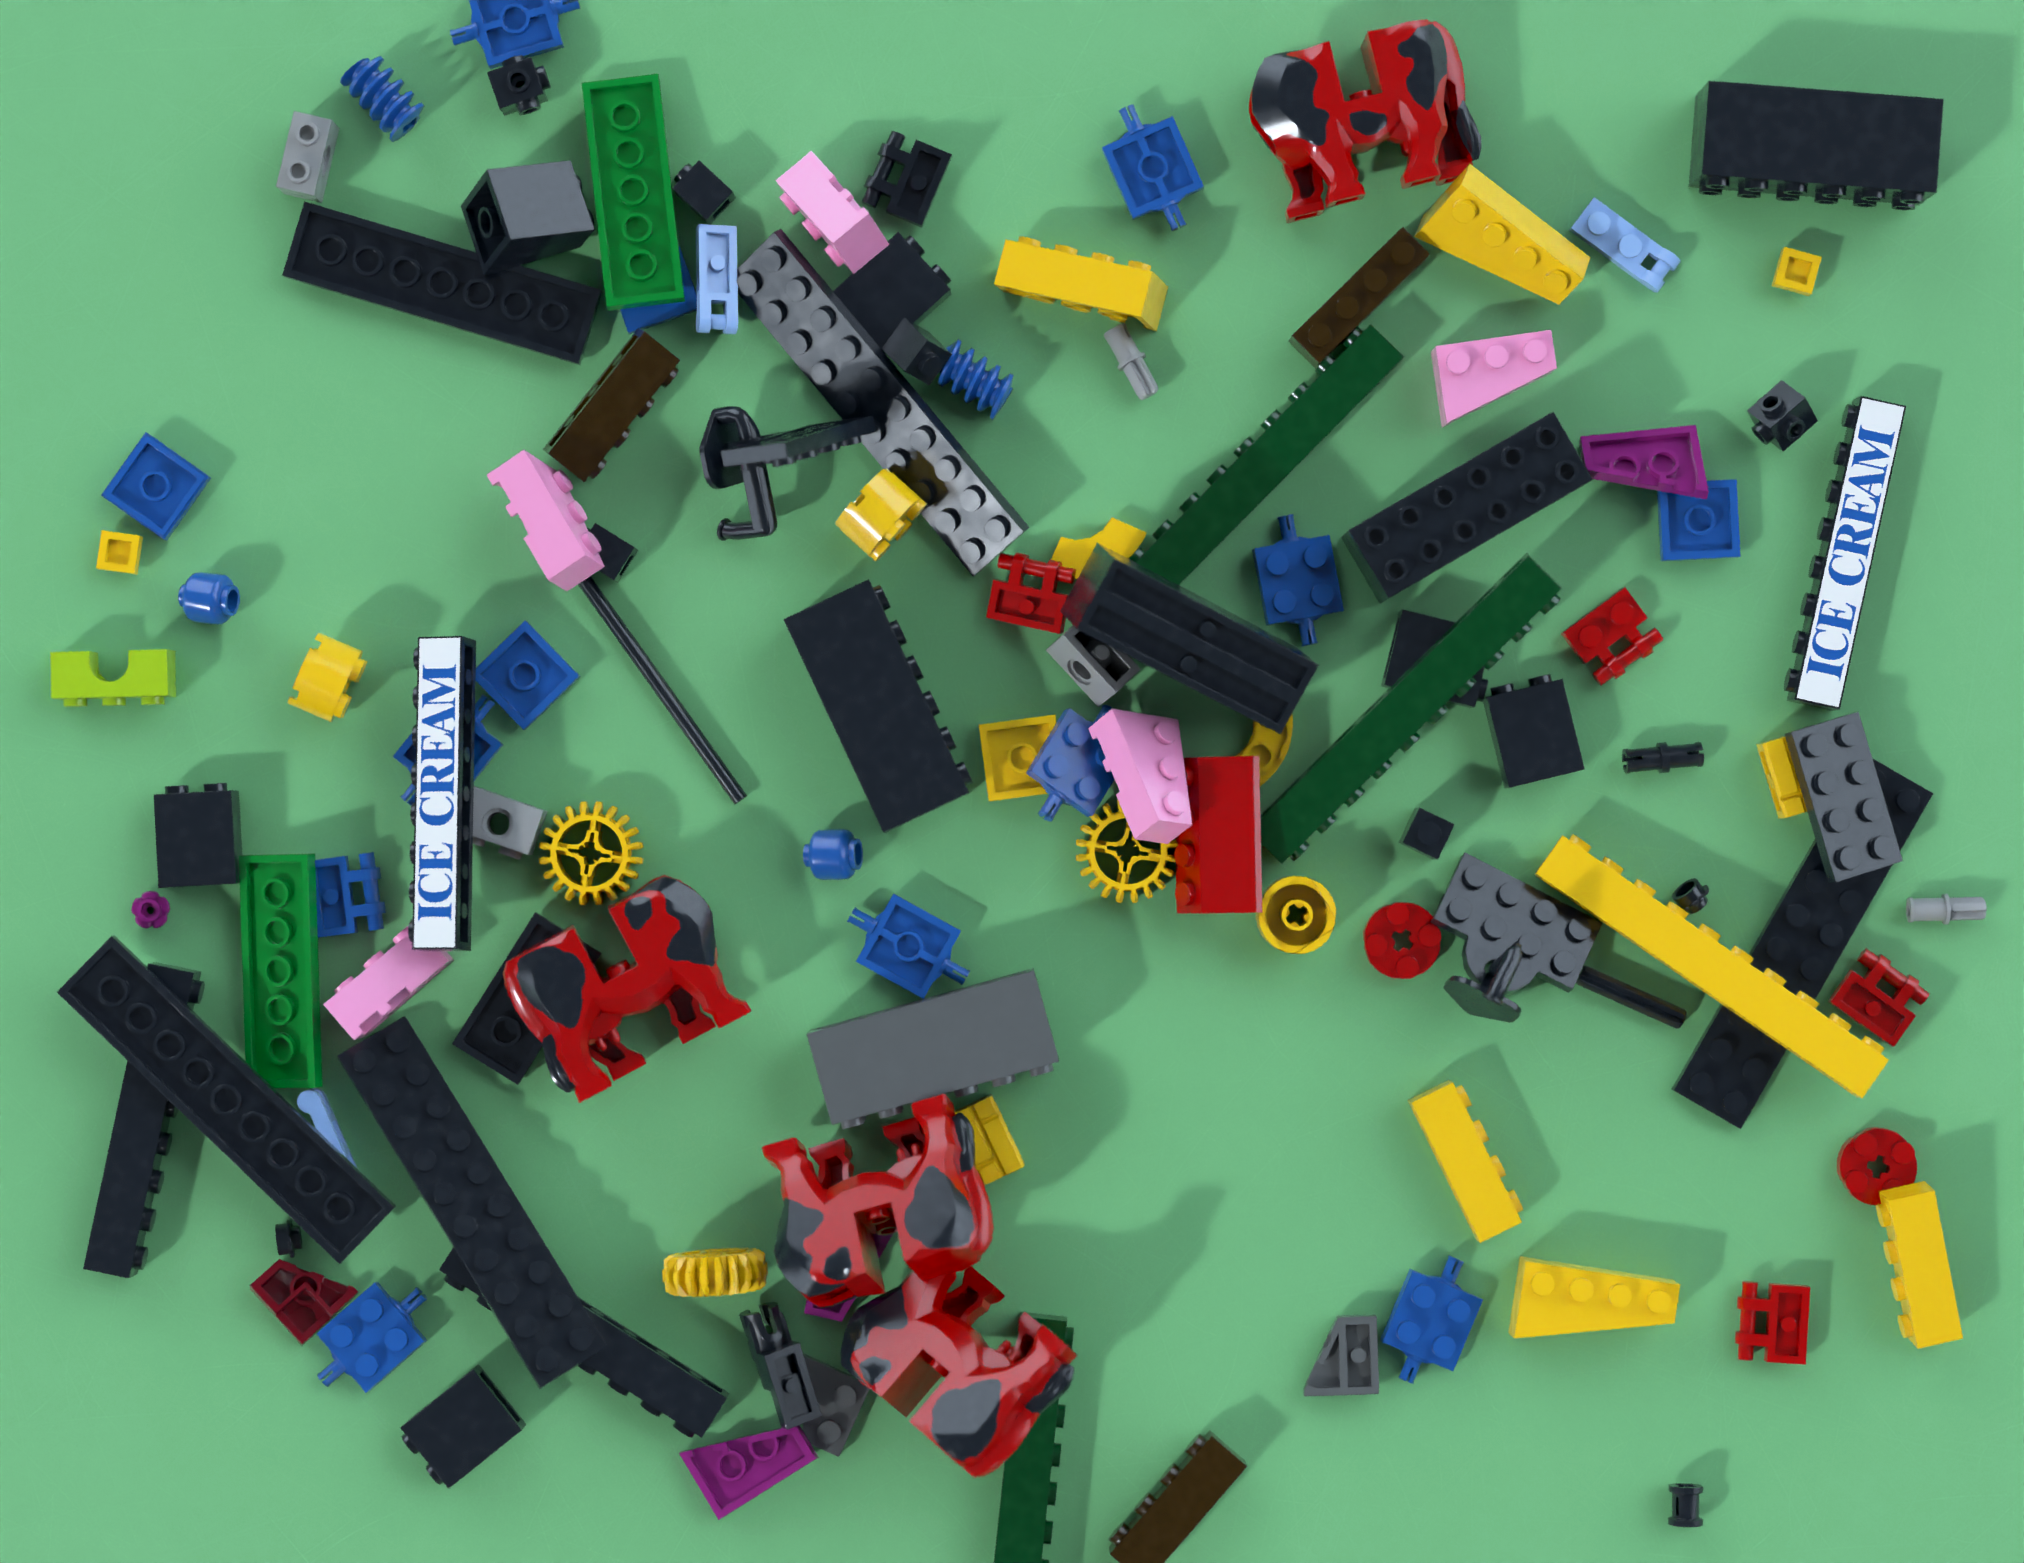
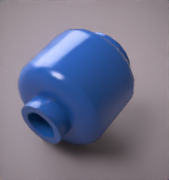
M199 572L192 574L186 583L181 586L178 601L180 606L183 607L185 615L191 621L218 625L227 622L231 616L236 614L239 608L240 594L238 588L226 575Z
M846 829L818 830L812 835L810 844L804 845L803 861L806 867H810L813 875L820 880H846L852 877L855 870H859L862 866V844L860 839H855L853 833Z

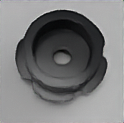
M1693 878L1681 884L1674 891L1672 898L1677 903L1676 905L1686 912L1688 911L1690 914H1693L1707 904L1708 899L1706 895L1709 892V888L1707 885L1702 886L1696 878Z
M287 1220V1223L275 1225L278 1255L290 1254V1257L294 1258L295 1250L302 1249L300 1226H293L292 1221Z

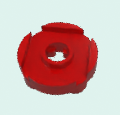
M1394 902L1377 909L1366 922L1363 931L1365 954L1370 964L1378 972L1391 978L1411 979L1427 971L1437 959L1440 951L1441 932L1438 926L1431 923L1433 916L1421 906L1410 902ZM1405 930L1409 931L1410 936L1408 939L1412 943L1410 948L1402 947L1399 951L1393 948L1395 940L1391 938L1393 933L1396 931L1401 934Z
M1869 1127L1861 1130L1862 1132L1856 1133L1852 1138L1850 1137L1844 1142L1837 1157V1173L1844 1187L1853 1198L1876 1206L1881 1204L1879 1191L1915 1182L1917 1160L1913 1146L1900 1134L1886 1128ZM1877 1156H1882L1883 1163L1887 1165L1886 1171L1880 1172L1879 1177H1872L1873 1170L1867 1168V1164L1869 1161H1875Z

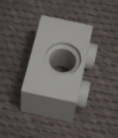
M296 111L293 112L276 187L284 194L322 203L340 129L331 119Z
M1073 625L1046 649L1052 658L1098 707L1117 693L1140 670L1128 655L1076 629Z
M474 786L473 844L484 847L485 842L489 841L501 845L499 853L519 860L523 853L533 855L548 811ZM497 813L505 814L510 822L509 829L503 835L495 834L490 826L492 817Z

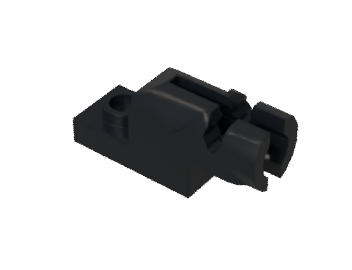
M767 1302L759 1305L761 1314L760 1312L751 1313L750 1310H745L739 1316L744 1333L749 1341L750 1352L756 1364L762 1386L765 1390L771 1391L781 1428L788 1430L822 1415L800 1342L791 1340L785 1317L780 1312L778 1303ZM764 1323L772 1327V1333H767Z

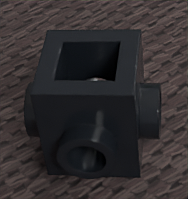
M523 55L508 58L502 62L503 67L487 72L499 109L504 116L518 112L519 115L533 113L541 109V103L548 101L545 90L551 88L547 73L543 65L536 67L531 57L524 59ZM525 83L524 86L518 88L520 84Z
M1782 380L1747 410L1755 424L1751 428L1755 436L1763 444L1768 445L1771 442L1783 452L1818 421L1807 399Z

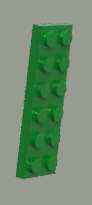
M659 74L583 82L582 92L606 307L610 311L685 302Z
M315 853L240 855L239 883L245 1061L273 1088L323 1087Z

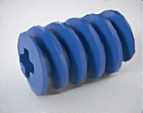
M382 56L372 60L369 58L362 59L344 73L340 83L343 86H350L349 93L352 97H360L359 105L363 109H370L369 116L372 120L380 121L379 128L384 133L391 132L389 139L395 142L405 136L416 125L424 105L422 102L412 107L409 105L415 95L412 91L402 95L399 94L404 82L402 79L393 83L389 82L390 77L394 73L391 67L381 72L378 70L384 61Z
M958 339L946 348L952 356L940 370L938 385L943 387L952 380L951 393L953 395H957L966 389L964 402L969 404L978 397L977 410L983 412L989 406H992L990 419L993 420L1013 391L1011 386L1014 375L1010 373L1000 380L998 377L1001 366L997 364L991 370L986 371L988 358L984 356L974 363L972 360L975 350L970 348L964 354H960L962 341Z

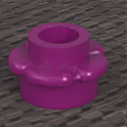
M156 891L142 893V897L136 898L131 908L132 914L135 915V922L145 929L163 926L167 922L170 912L168 900L165 897L159 896V893ZM150 906L154 908V912L152 914H149L147 912V909Z

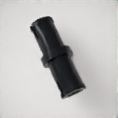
M1666 742L1657 743L1656 747L1623 749L1622 762H1627V765H1623V770L1625 774L1658 770L1659 773H1669L1671 768L1702 767L1704 764V753L1699 754V751H1702L1703 747L1701 742L1668 746Z

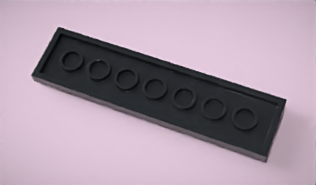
M305 201L282 276L288 279L577 365H581L602 295L601 289L524 266H516L484 275L476 252Z

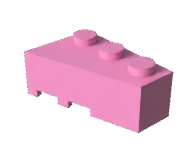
M812 151L775 180L784 192L779 199L793 215L800 211L806 218L801 224L815 241L821 237L825 240L828 246L824 251L838 268L845 264L855 274L889 245L869 212L855 202L853 195L841 186L832 172Z
M1545 330L1435 346L1431 351L1442 428L1551 374L1557 368L1552 331Z
M523 450L487 474L491 484L503 488L511 503L505 506L509 515L514 517L518 514L528 533L524 540L550 582L565 591H569L605 567L599 555V552L602 550L600 543L588 531L584 523L587 520V515L581 505L573 499L570 492L573 489V485L565 472L562 470L556 471Z
M1111 709L1088 728L1092 739H1098L1106 759L1102 763L1106 772H1112L1120 792L1116 796L1134 839L1168 844L1192 826L1178 719Z
M407 926L393 938V942L396 945L385 954L380 950L363 965L365 970L355 979L350 976L334 990L336 994L323 1005L353 1040L366 1037L454 961L447 951L413 950Z

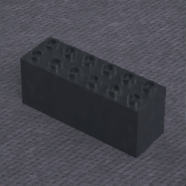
M1708 81L1695 95L1689 187L1699 188V193L1703 195H1721L1722 190L1738 191L1737 196L1742 198H1760L1761 193L1776 194V199L1780 201H1799L1800 196L1815 197L1814 202L1819 204H1837L1838 199L1853 200V205L1857 207H1876L1877 202L1892 203V209L1914 210L1915 205L1924 203L1925 200L1937 193L1944 99Z
M1552 412L1351 528L1341 538L1378 602L1382 603L1579 489L1593 479L1555 413Z
M1099 543L1096 544L1060 610L1076 629L1279 734L1282 733L1319 666L1296 646Z
M868 579L783 620L883 833H887L970 794L966 786L972 784L973 781L964 762L956 764L950 753L951 750L957 747L947 726L939 729L934 716L939 714L940 711L930 690L922 693L917 681L924 677L914 656L905 657L901 646L906 644L907 641L897 620L889 622L884 612L891 607L880 584L873 587Z

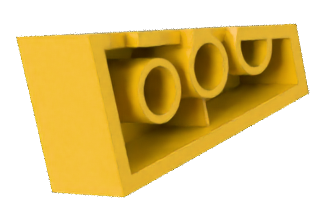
M1471 164L1463 170L1423 215L1414 236L1558 305L1584 279L1591 258Z
M1019 236L1018 242L1005 239L994 285L1001 291L1048 304H1054L1055 299L1062 300V306L1083 313L1091 312L1092 307L1098 308L1097 313L1109 317L1110 320L1125 323L1128 316L1137 318L1144 324L1143 328L1157 332L1168 286L1151 271L1152 266L1129 260L1128 266L1114 263V257L1097 252H1092L1091 258L1077 255V249L1056 244L1054 250L1040 247V241L1029 237Z
M1520 1256L1508 1333L1515 1339L1674 1324L1680 1284L1673 1279Z

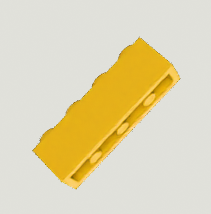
M1448 1080L1409 1099L1408 1103L1475 1239L1481 1243L1522 1223L1518 1213L1523 1211V1207L1515 1191L1512 1189L1507 1192L1501 1180L1502 1177L1506 1176V1173L1496 1154L1490 1157L1483 1144L1489 1141V1138L1480 1120L1478 1119L1473 1122L1466 1109L1472 1106L1464 1087L1462 1085L1455 1087L1454 1083Z
M1925 1181L1879 1191L1881 1204L1876 1205V1211L1881 1227H1886L1888 1241L1883 1242V1247L1888 1263L1894 1266L1896 1278H1891V1288L1895 1300L1901 1302L1903 1314L1898 1315V1324L1903 1338H1908L1917 1349L1963 1339L1935 1190Z

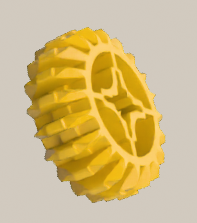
M1118 800V812L1112 813L1108 803L1102 805V809L1106 817L1101 820L1098 814L1094 813L1092 816H1089L1097 824L1094 829L1084 824L1080 828L1084 833L1090 834L1088 841L1083 839L1076 840L1077 846L1087 847V854L1076 855V861L1088 860L1090 865L1080 870L1081 876H1087L1093 872L1096 877L1090 881L1088 886L1094 889L1100 882L1105 884L1106 886L1101 892V896L1104 898L1108 897L1112 888L1117 890L1115 898L1118 903H1122L1124 891H1130L1132 903L1138 902L1137 890L1143 889L1145 896L1150 899L1153 897V893L1149 885L1154 882L1159 889L1163 890L1166 885L1158 877L1161 873L1168 877H1173L1175 874L1173 870L1166 868L1165 865L1167 861L1176 863L1174 855H1168V848H1176L1178 842L1172 840L1168 844L1159 843L1160 850L1148 849L1140 845L1132 834L1131 840L1135 842L1133 847L1137 846L1138 851L1147 852L1148 855L1131 856L1129 862H1127L1126 870L1123 872L1124 861L1120 860L1122 855L1117 856V851L1108 850L1107 846H1123L1128 839L1130 827L1126 821L1124 834L1116 842L1097 840L1101 831L1108 824L1125 818ZM1095 851L1108 853L1116 858L1118 862L1116 882L1108 878L1101 871L1096 861ZM1139 860L1157 862L1150 875L1141 881L1128 884L1129 874L1135 862Z
M583 801L579 805V815L576 814L572 806L565 807V813L569 818L567 821L559 815L552 817L554 823L559 826L557 831L545 827L543 833L552 837L553 840L552 843H539L540 849L550 850V857L539 858V864H552L553 869L546 871L543 876L545 879H550L557 875L559 880L552 887L555 892L560 891L565 885L569 887L565 893L566 900L571 901L576 892H580V905H587L589 894H593L596 905H602V892L606 891L609 899L614 901L618 898L617 892L614 889L616 885L624 892L630 889L629 884L623 880L625 876L638 879L639 873L629 868L631 863L643 864L644 859L632 857V850H640L644 848L643 842L631 843L630 837L637 835L639 829L634 827L625 831L623 827L630 821L628 815L622 816L618 821L614 820L618 811L617 807L611 806L606 815L602 814L603 802L596 801L593 813H590L588 803ZM590 821L589 830H587L585 839L581 843H562L567 833L574 826ZM602 823L609 826L616 833L622 846V852L610 850L604 846L602 842L603 832H601ZM593 842L595 843V850L601 851L603 854H609L610 858L600 857L599 859H593L595 863L590 865L587 856L582 855V853L573 852V849L582 850L583 847L589 848L588 843ZM561 854L574 857L579 862L580 875H582L581 883L575 881L566 872L561 861ZM613 862L620 864L619 869L611 879L603 884L592 886L596 871L602 863Z
M735 1247L685 1251L670 1254L663 1260L662 1279L665 1282V1292L673 1296L709 1297L734 1295L762 1289L766 1285L768 1266L767 1262H765V1253L756 1248Z

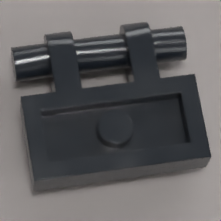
M891 131L887 143H882L878 155L880 159L873 176L868 175L864 187L867 190L862 203L876 208L881 195L890 197L891 200L886 213L922 228L948 168L952 154L919 140L915 141L910 153L900 150L905 136L896 131ZM894 163L905 166L897 186L887 182Z

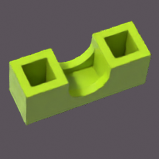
M128 650V668L125 674L115 681H108L102 676L99 670L97 652H50L51 699L63 700L64 707H86L87 699H102V706H126V698H141V705H165V697H176L175 651Z

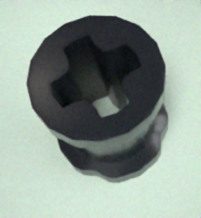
M1692 1483L1669 1484V1492L1672 1493V1516L1668 1517V1525L1677 1527L1703 1526V1519L1699 1517V1494L1703 1493V1486Z

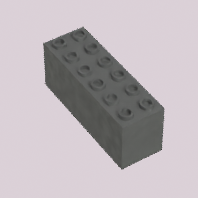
M1034 968L816 1028L807 1033L831 1124L841 1123L842 1129L865 1123L866 1115L878 1112L880 1119L902 1113V1110H904L903 1105L948 1092L954 1091L956 1098L978 1092L977 1084L992 1081L993 1087L1005 1085L1016 1081L1015 1074L1027 1070L1030 1071L1031 1077L1053 1071L1052 1064L1059 1062Z

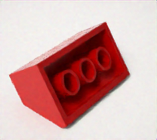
M1259 756L1184 758L1192 826L1175 838V841L1178 842L1174 852L1176 861L1175 898L1177 913H1262Z

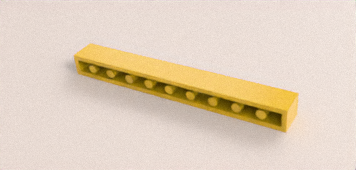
M1574 834L1569 839L1563 835L1560 837L1535 873L1536 877L1855 1097L1862 1099L1889 1061V1059L1882 1055L1884 1047L1866 1035L1862 1040L1848 1032L1852 1026L1836 1014L1832 1013L1829 1018L1816 1010L1819 1003L1800 990L1797 995L1791 993L1783 987L1786 980L1769 968H1766L1764 973L1751 965L1754 958L1735 945L1731 951L1718 942L1721 935L1703 923L1697 928L1685 920L1689 915L1685 910L1671 901L1665 906L1653 898L1656 891L1643 881L1636 879L1633 884L1621 876L1624 869L1611 859L1604 857L1600 861L1588 852L1592 847Z

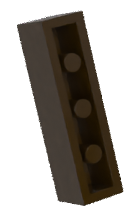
M1402 227L1291 336L1289 342L1316 369L1426 261L1430 254Z
M638 328L542 450L583 482L588 477L594 479L606 465L607 460L604 457L613 446L615 448L620 447L629 436L631 430L628 429V426L635 417L642 418L650 410L655 401L651 397L660 386L667 387L679 371L676 365L680 362V359L645 331Z
M1211 1430L1204 1437L1199 1433L1186 1447L1185 1452L1188 1456L1179 1466L1173 1463L1161 1476L1159 1481L1163 1485L1154 1495L1148 1492L1134 1508V1511L1138 1514L1128 1525L1122 1522L1113 1531L1108 1539L1112 1542L1109 1546L1110 1555L1119 1563H1164L1246 1469L1247 1464L1245 1460Z

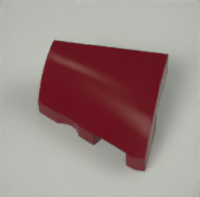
M281 1259L276 1261L250 1284V1290L301 1346L312 1338L358 1294V1291L353 1286L340 1284L324 1278L325 1276L313 1271L308 1272Z

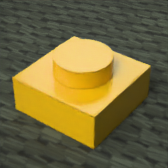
M1783 247L1772 286L1810 296L1822 257Z
M101 530L96 568L138 575L143 536Z

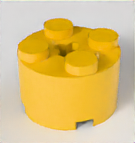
M887 468L882 469L860 491V496L854 503H849L835 523L848 538L875 562L891 546L889 542L893 539L900 540L913 524L908 518L913 521L927 505L926 502Z
M318 633L315 640L322 643L318 649H309L292 689L299 691L298 697H289L288 704L332 722L335 717H344L352 700V697L346 694L351 681L359 683L368 661L361 659L363 651Z
M1286 876L1269 884L1262 892V913H1256V923L1263 938L1276 949L1291 954H1305L1321 947L1330 938L1336 920V906L1329 891L1319 882L1303 876ZM1292 904L1296 908L1303 907L1305 909V912L1301 915L1303 922L1299 925L1295 921L1288 922L1286 919L1290 914L1288 908Z

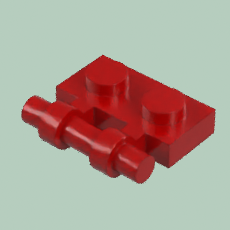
M1016 552L1015 555L1001 553L997 566L1001 569L1010 570L1009 580H993L986 618L1062 634L1066 617L1060 610L1069 595L1056 592L1057 584L1059 581L1073 584L1076 569L1064 567L1062 562L1049 560L1047 563L1029 559V555ZM1028 574L1042 577V588L1023 585L1024 576Z
M1626 587L1616 592L1561 633L1583 664L1588 663L1596 656L1598 657L1603 666L1593 672L1592 675L1601 686L1611 678L1618 679L1625 674L1624 669L1640 657L1643 659L1654 652L1652 648L1664 640L1656 628H1653L1644 636L1637 630L1636 627L1648 617ZM1625 636L1631 645L1614 656L1608 647Z
M1865 948L1857 958L1858 962L1868 968L1865 976L1861 977L1853 970H1849L1827 1002L1889 1046L1894 1047L1916 1017L1904 1005L1909 998L1922 1005L1930 993L1920 987L1919 980L1908 974L1905 976L1890 965L1891 961L1882 954L1877 956ZM1881 978L1896 988L1892 998L1876 987Z
M1742 1281V1296L1737 1298V1309H1741L1740 1329L1735 1331V1343L1739 1344L1738 1359L1752 1361L1754 1346H1765L1764 1360L1766 1362L1806 1365L1810 1286L1769 1283L1768 1298L1757 1297L1758 1282ZM1756 1311H1767L1766 1333L1755 1332Z

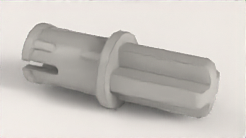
M1120 324L1107 331L1103 336L1119 362L1117 368L1119 371L1124 370L1138 398L1144 400L1156 394L1158 385L1143 360L1146 355L1138 350L1126 324Z
M1942 894L1941 898H1907L1906 917L1908 922L1942 921L1943 924H1949L1952 920H1983L1986 917L1987 911L1985 899L1982 897L1949 898L1948 894Z

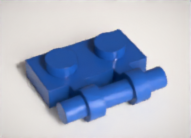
M374 852L359 854L360 870L350 871L348 856L315 860L318 938L357 933L356 917L367 916L369 931L384 929L382 913H386L385 902L380 901L378 879H381L380 867H376ZM362 881L365 904L354 905L351 883Z

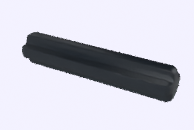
M1583 966L1576 981L1579 986L1673 1028H1680L1686 1018L1687 1011L1591 967Z

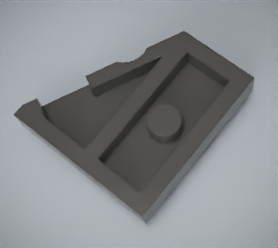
M1375 1314L1336 1316L1303 1388L1304 1396L1379 1394L1377 1316Z
M803 1354L822 1415L803 1423V1432L811 1445L839 1457L869 1388L861 1384L852 1375Z

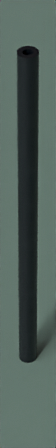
M590 576L579 583L578 586L734 805L747 797L744 790Z

